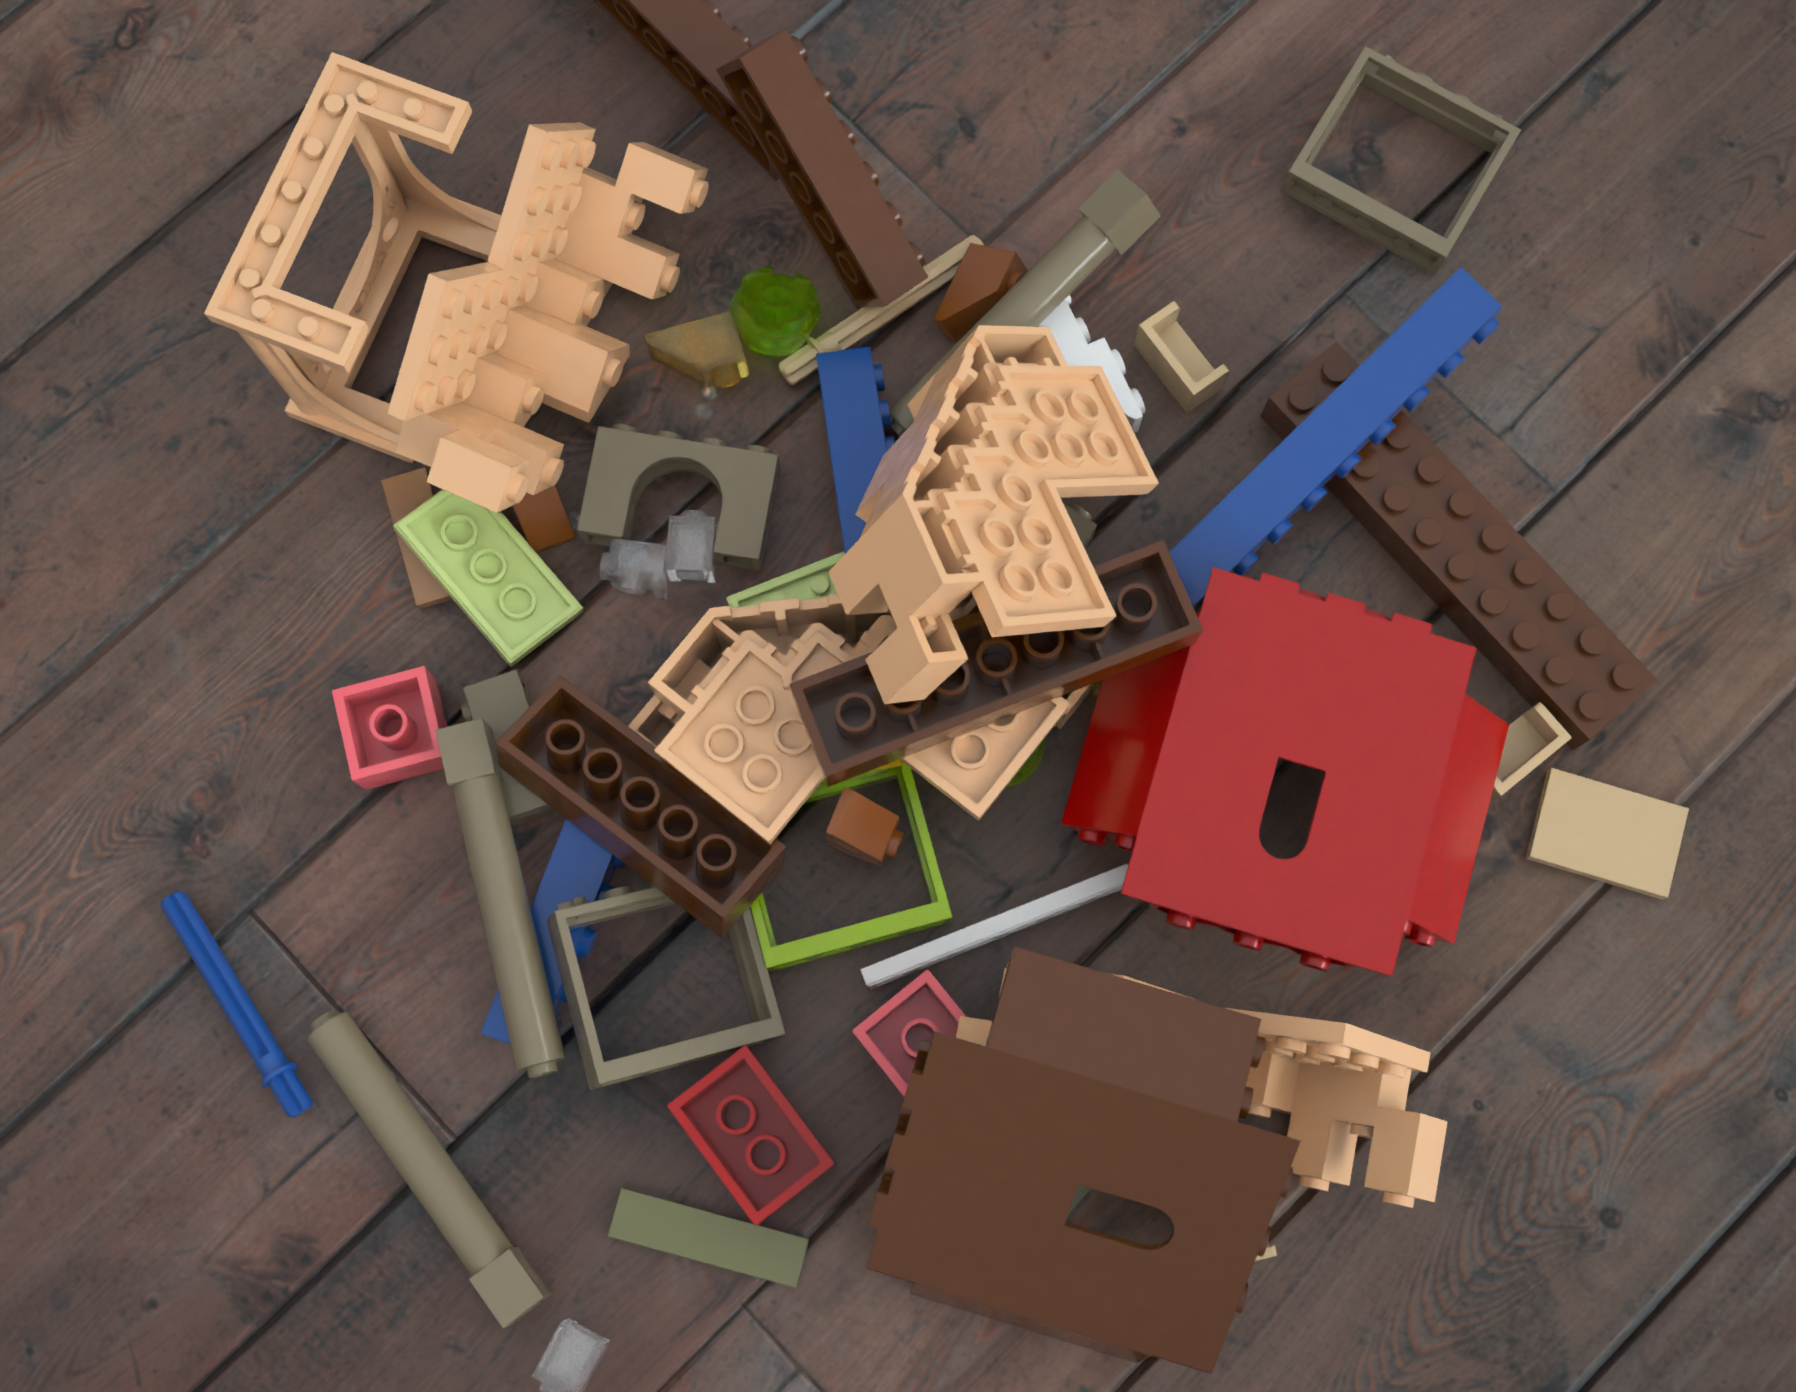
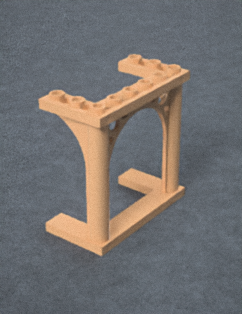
M332 52L204 314L211 322L239 333L290 397L284 410L289 417L413 463V459L394 452L403 421L387 414L390 404L355 391L351 387L421 238H426L488 261L501 215L453 198L439 189L412 163L398 136L399 134L453 154L472 114L469 102ZM352 142L369 174L372 184V227L333 309L283 291L280 288Z

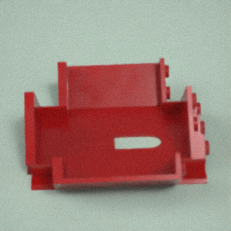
M1213 567L1200 613L1196 612L1203 628L1196 643L1102 680L1061 824L1079 832L1077 840L1083 843L1105 847L1108 840L1115 842L1116 847L1132 852L1121 894L1150 903L1149 907L1167 915L1165 923L1190 931H1194L1196 923L1217 927L1234 935L1233 944L1250 950L1261 951L1263 944L1283 947L1301 956L1299 964L1308 968L1328 972L1329 966L1332 964L1347 968L1360 967L1382 975L1393 976L1403 935H1405L1404 940L1424 947H1433L1435 940L1454 944L1509 724L1465 694L1477 647L1435 635L1433 632H1430L1432 627L1430 623L1398 613H1393L1390 621L1388 616L1380 612L1365 609V603L1329 592L1326 594V598L1314 592L1299 589V583L1262 572L1259 581L1249 576H1240ZM1278 758L1324 772L1306 843L1302 851L1290 859H1278L1268 854L1262 847L1259 839L1260 824Z

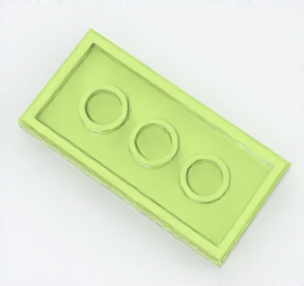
M442 489L393 525L395 532L510 667L514 666L583 613V607L501 511L496 513Z

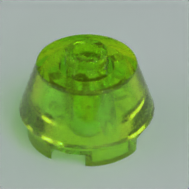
M773 267L759 268L746 274L741 279V287L734 293L730 303L732 317L745 345L759 355L773 358L789 356L801 349L817 324L821 313L820 304L816 297V289L807 277L799 272H796L795 278L783 274H773Z

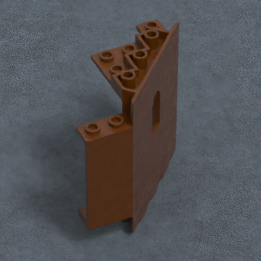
M1014 946L986 1045L982 1046L939 1032H934L932 1042L924 1040L920 1042L868 1223L869 1226L878 1229L866 1269L912 1282L913 1285L910 1292L912 1295L1127 1361L1138 1363L1154 1356L1212 1374L1235 1312L1241 1313L1244 1308L1248 1293L1247 1280L1257 1255L1262 1257L1266 1251L1270 1236L1269 1223L1279 1197L1285 1198L1289 1191L1293 1174V1167L1291 1165L1301 1142L1294 1138L1238 1122V1118L1246 1119L1250 1110L1253 1088L1246 1086L1250 1067L1257 1068L1259 1066L1265 1046V1037L1258 1036L1261 1019ZM1079 1184L1155 1207L1169 1216L1173 1223L1174 1231L1169 1239L1163 1243L1150 1246L1066 1222Z

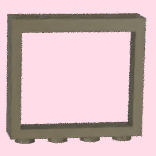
M1365 46L1289 170L1281 191L1436 275L1521 129L1503 120L1502 115L1492 114L1473 104L1465 95L1452 93L1437 85L1426 74L1413 72L1396 63L1390 55L1383 56ZM1361 84L1491 153L1490 158L1444 236L1433 232L1312 166Z
M650 883L651 888L633 892L632 886L618 887L605 892V899L587 903L586 898L582 896L573 898L569 902L557 904L558 910L554 911L546 922L590 1090L738 1051L744 1045L753 1047L785 1035L750 907L731 927L728 933L753 1023L604 1062L570 929L677 903Z

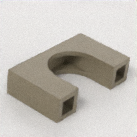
M613 424L611 428L598 426L577 532L585 544L628 550L637 503L645 488L662 475L677 471L692 472L711 481L722 495V508L713 550L717 565L762 572L781 470L778 454H772L770 449L759 445H747L745 449L727 447V443L715 438H702L700 442L683 440L681 435L670 431H657L656 435L639 433L635 427L625 424Z

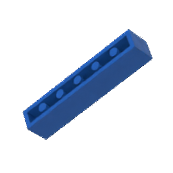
M870 347L816 354L844 554L859 540L865 528L866 522L855 514L883 455L894 444L893 436H884L883 428L891 427L889 406L887 400L879 401L877 392L885 391L882 364L873 365Z
M568 819L564 822L530 908L556 1019L563 1002H567L546 920L554 911L558 910L557 904L572 901L573 898L584 896L587 903L605 899L604 893L615 889L614 886L610 885L616 867L623 869L625 863ZM594 924L570 929L578 964L581 956L588 958L597 938V931L592 929ZM497 990L481 1034L511 1045L499 991ZM557 1020L560 1032L562 1027V1021Z

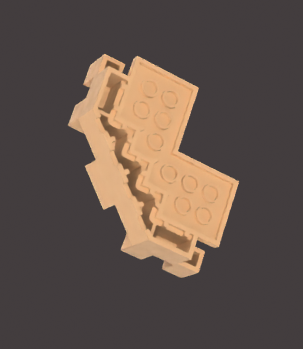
M580 122L529 124L488 261L428 274L387 412L388 415L403 421L394 452L431 467L427 483L496 513L516 503L518 504L526 492L535 495L550 488V486L553 487L563 471L564 461L560 459L564 444L529 430L524 426L531 415L537 412L541 403L585 422H590L610 387H614L617 384L623 366L630 356L629 344L587 327L591 318H595L598 314L602 301L613 284L653 300L666 296L667 292H672L680 274V268L676 266L679 253L632 234V231L638 229L644 218L646 207L642 204V201L646 199L679 214L694 212L695 207L699 208L703 204L708 192L709 183L705 181L708 168L645 142H634L628 144L618 178L614 179L588 168L595 153L596 144L592 140L596 129Z
M978 325L907 404L914 422L883 455L855 515L866 522L859 540L828 572L846 615L882 613L890 609L897 625V629L865 659L884 704L924 700L968 660L949 613L971 592L991 637L1105 627L1116 617L1061 498L1143 495L1150 493L1159 482L1102 367L1068 366L1049 327Z
M972 592L949 613L951 621L979 611ZM830 594L825 598L807 600L794 598L759 602V605L731 608L730 606L710 608L649 680L648 684L654 696L628 727L656 747L654 751L659 757L771 845L824 779L792 697L790 683L875 651L897 629V625L890 609L882 613L846 615L838 594ZM1092 684L916 752L900 760L979 821L1054 725L1059 729L1064 726L1087 697Z
M1005 968V970H1004L1002 985H1003V981H1004V977H1005L1007 968ZM1111 974V975L1118 976V977H1121V978H1124V979H1128V980L1135 981V982H1138V983H1141V984H1145V985H1148V986H1151V987H1155V988L1162 989V990H1165V991H1168V992H1172V991H1169V990H1166V989H1163V988H1160V987H1157V986H1154V985H1151V984H1148V983H1145V982H1142V981H1139V980H1136V979H1133V978H1130V977H1127V976H1124V975ZM1226 1008L1261 1019L1258 1036L1265 1037V1046L1259 1066L1257 1068L1250 1067L1246 1086L1253 1088V1098L1248 1114L1270 1118L1271 1110L1291 1114L1287 1137L1301 1141L1291 1165L1293 1167V1174L1300 1176V1186L1322 1191L1329 1190L1330 1182L1349 1186L1357 1137L1360 1136L1372 1139L1364 1187L1384 1192L1382 1202L1413 1208L1414 1199L1435 1202L1447 1121L1422 1113L1405 1111L1411 1070L1427 1073L1430 1052L1347 1023ZM960 1016L956 1038L985 1046L992 1021Z

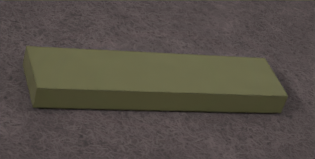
M621 1188L608 1237L794 1288L798 1285L810 1239L762 1225L755 1226L748 1221L626 1188Z

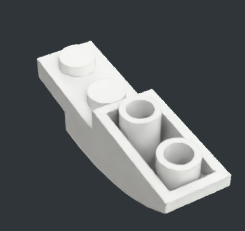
M1069 295L1038 327H1049L1068 366L1102 367L1135 433L1139 431L1143 413H1145L1143 399L1136 388H1129L1123 376L1126 374L1125 364L1118 350H1110L1105 337L1088 344L1090 342L1089 331L1081 317L1075 319L1069 307V304H1071V296Z

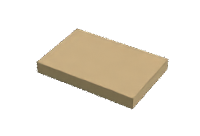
M1550 768L1546 772L1525 859L1663 900L1669 896L1689 808Z

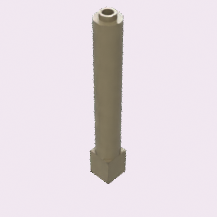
M1117 169L1078 208L1083 217L889 410V413L894 417L891 421V428L901 436L914 422V418L907 404L978 325L1038 327L1114 250L1122 255L1161 217L1148 195Z
M483 718L437 729L435 732L447 785L453 790L517 1071L527 1070L529 1078L557 1072L556 1062L566 1058L501 782L504 780L498 763L492 729Z
M331 1010L317 1018L310 1025L313 1032L308 1036L307 1042L472 1276L469 1281L501 1327L504 1329L511 1326L551 1295L550 1291L519 1247H513L350 1014L343 1012L337 1015L335 1010Z

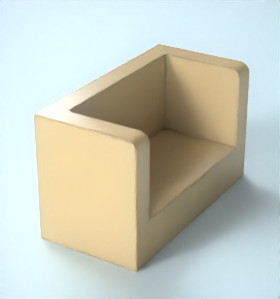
M1173 301L1139 324L1133 345L1183 410L1188 413L1222 390L1230 371L1224 364L1216 369L1211 366L1176 321L1180 307Z
M1538 702L1509 724L1490 802L1506 793L1572 738L1541 702Z

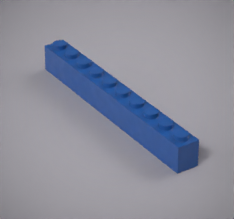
M1462 267L1169 552L1194 610L1200 605L1202 606L1213 567L1240 576L1248 572L1260 559L1255 552L1267 540L1274 545L1282 539L1293 527L1289 519L1301 507L1308 512L1317 505L1327 494L1323 486L1335 474L1342 479L1351 472L1362 460L1357 453L1369 441L1376 446L1385 439L1396 427L1391 420L1404 407L1409 412H1412L1430 394L1431 391L1426 386L1438 374L1444 379L1447 378L1465 360L1461 352L1473 340L1481 345L1500 326L1496 318L1499 316L1502 305Z

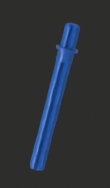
M181 891L170 894L161 901V908L254 1060L255 1065L264 1078L261 1081L263 1088L270 1087L287 1116L294 1118L303 1114L313 1105V1101L295 1073L298 1068L296 1062H289L188 895Z

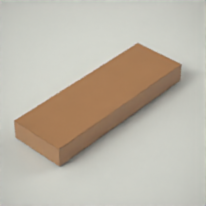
M425 467L381 480L393 525L435 495L432 484L427 483L429 473ZM396 533L416 606L421 610L453 600Z

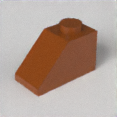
M974 243L969 244L933 319L951 343H957L1028 272L1018 254L1014 251Z
M557 483L553 487L550 486V488L535 495L526 492L523 499L518 504L513 505L528 543L536 553L577 539Z
M844 787L826 830L828 847L882 867L886 856L892 859L895 858L901 844L904 832L897 830L899 816L859 793Z

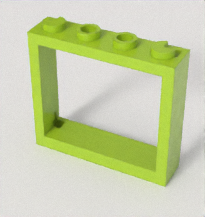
M904 762L903 766L868 771L829 787L824 778L805 803L842 794L844 787L856 790L897 779L931 903L777 945L762 892L750 907L766 968L769 972L952 922L950 906L911 768Z

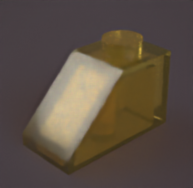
M732 311L644 335L652 360L706 388L714 385L717 388L730 387L739 383L741 378L749 376L745 354Z

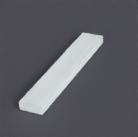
M1128 864L860 969L867 989L870 988L872 990L1122 890Z

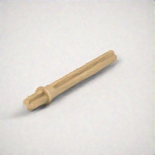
M975 235L969 236L924 266L923 268L928 278L887 306L861 308L816 339L812 337L807 338V345L781 361L778 365L784 379L791 385L797 384L818 370L817 353L851 348L953 280L969 244L984 245L983 242Z

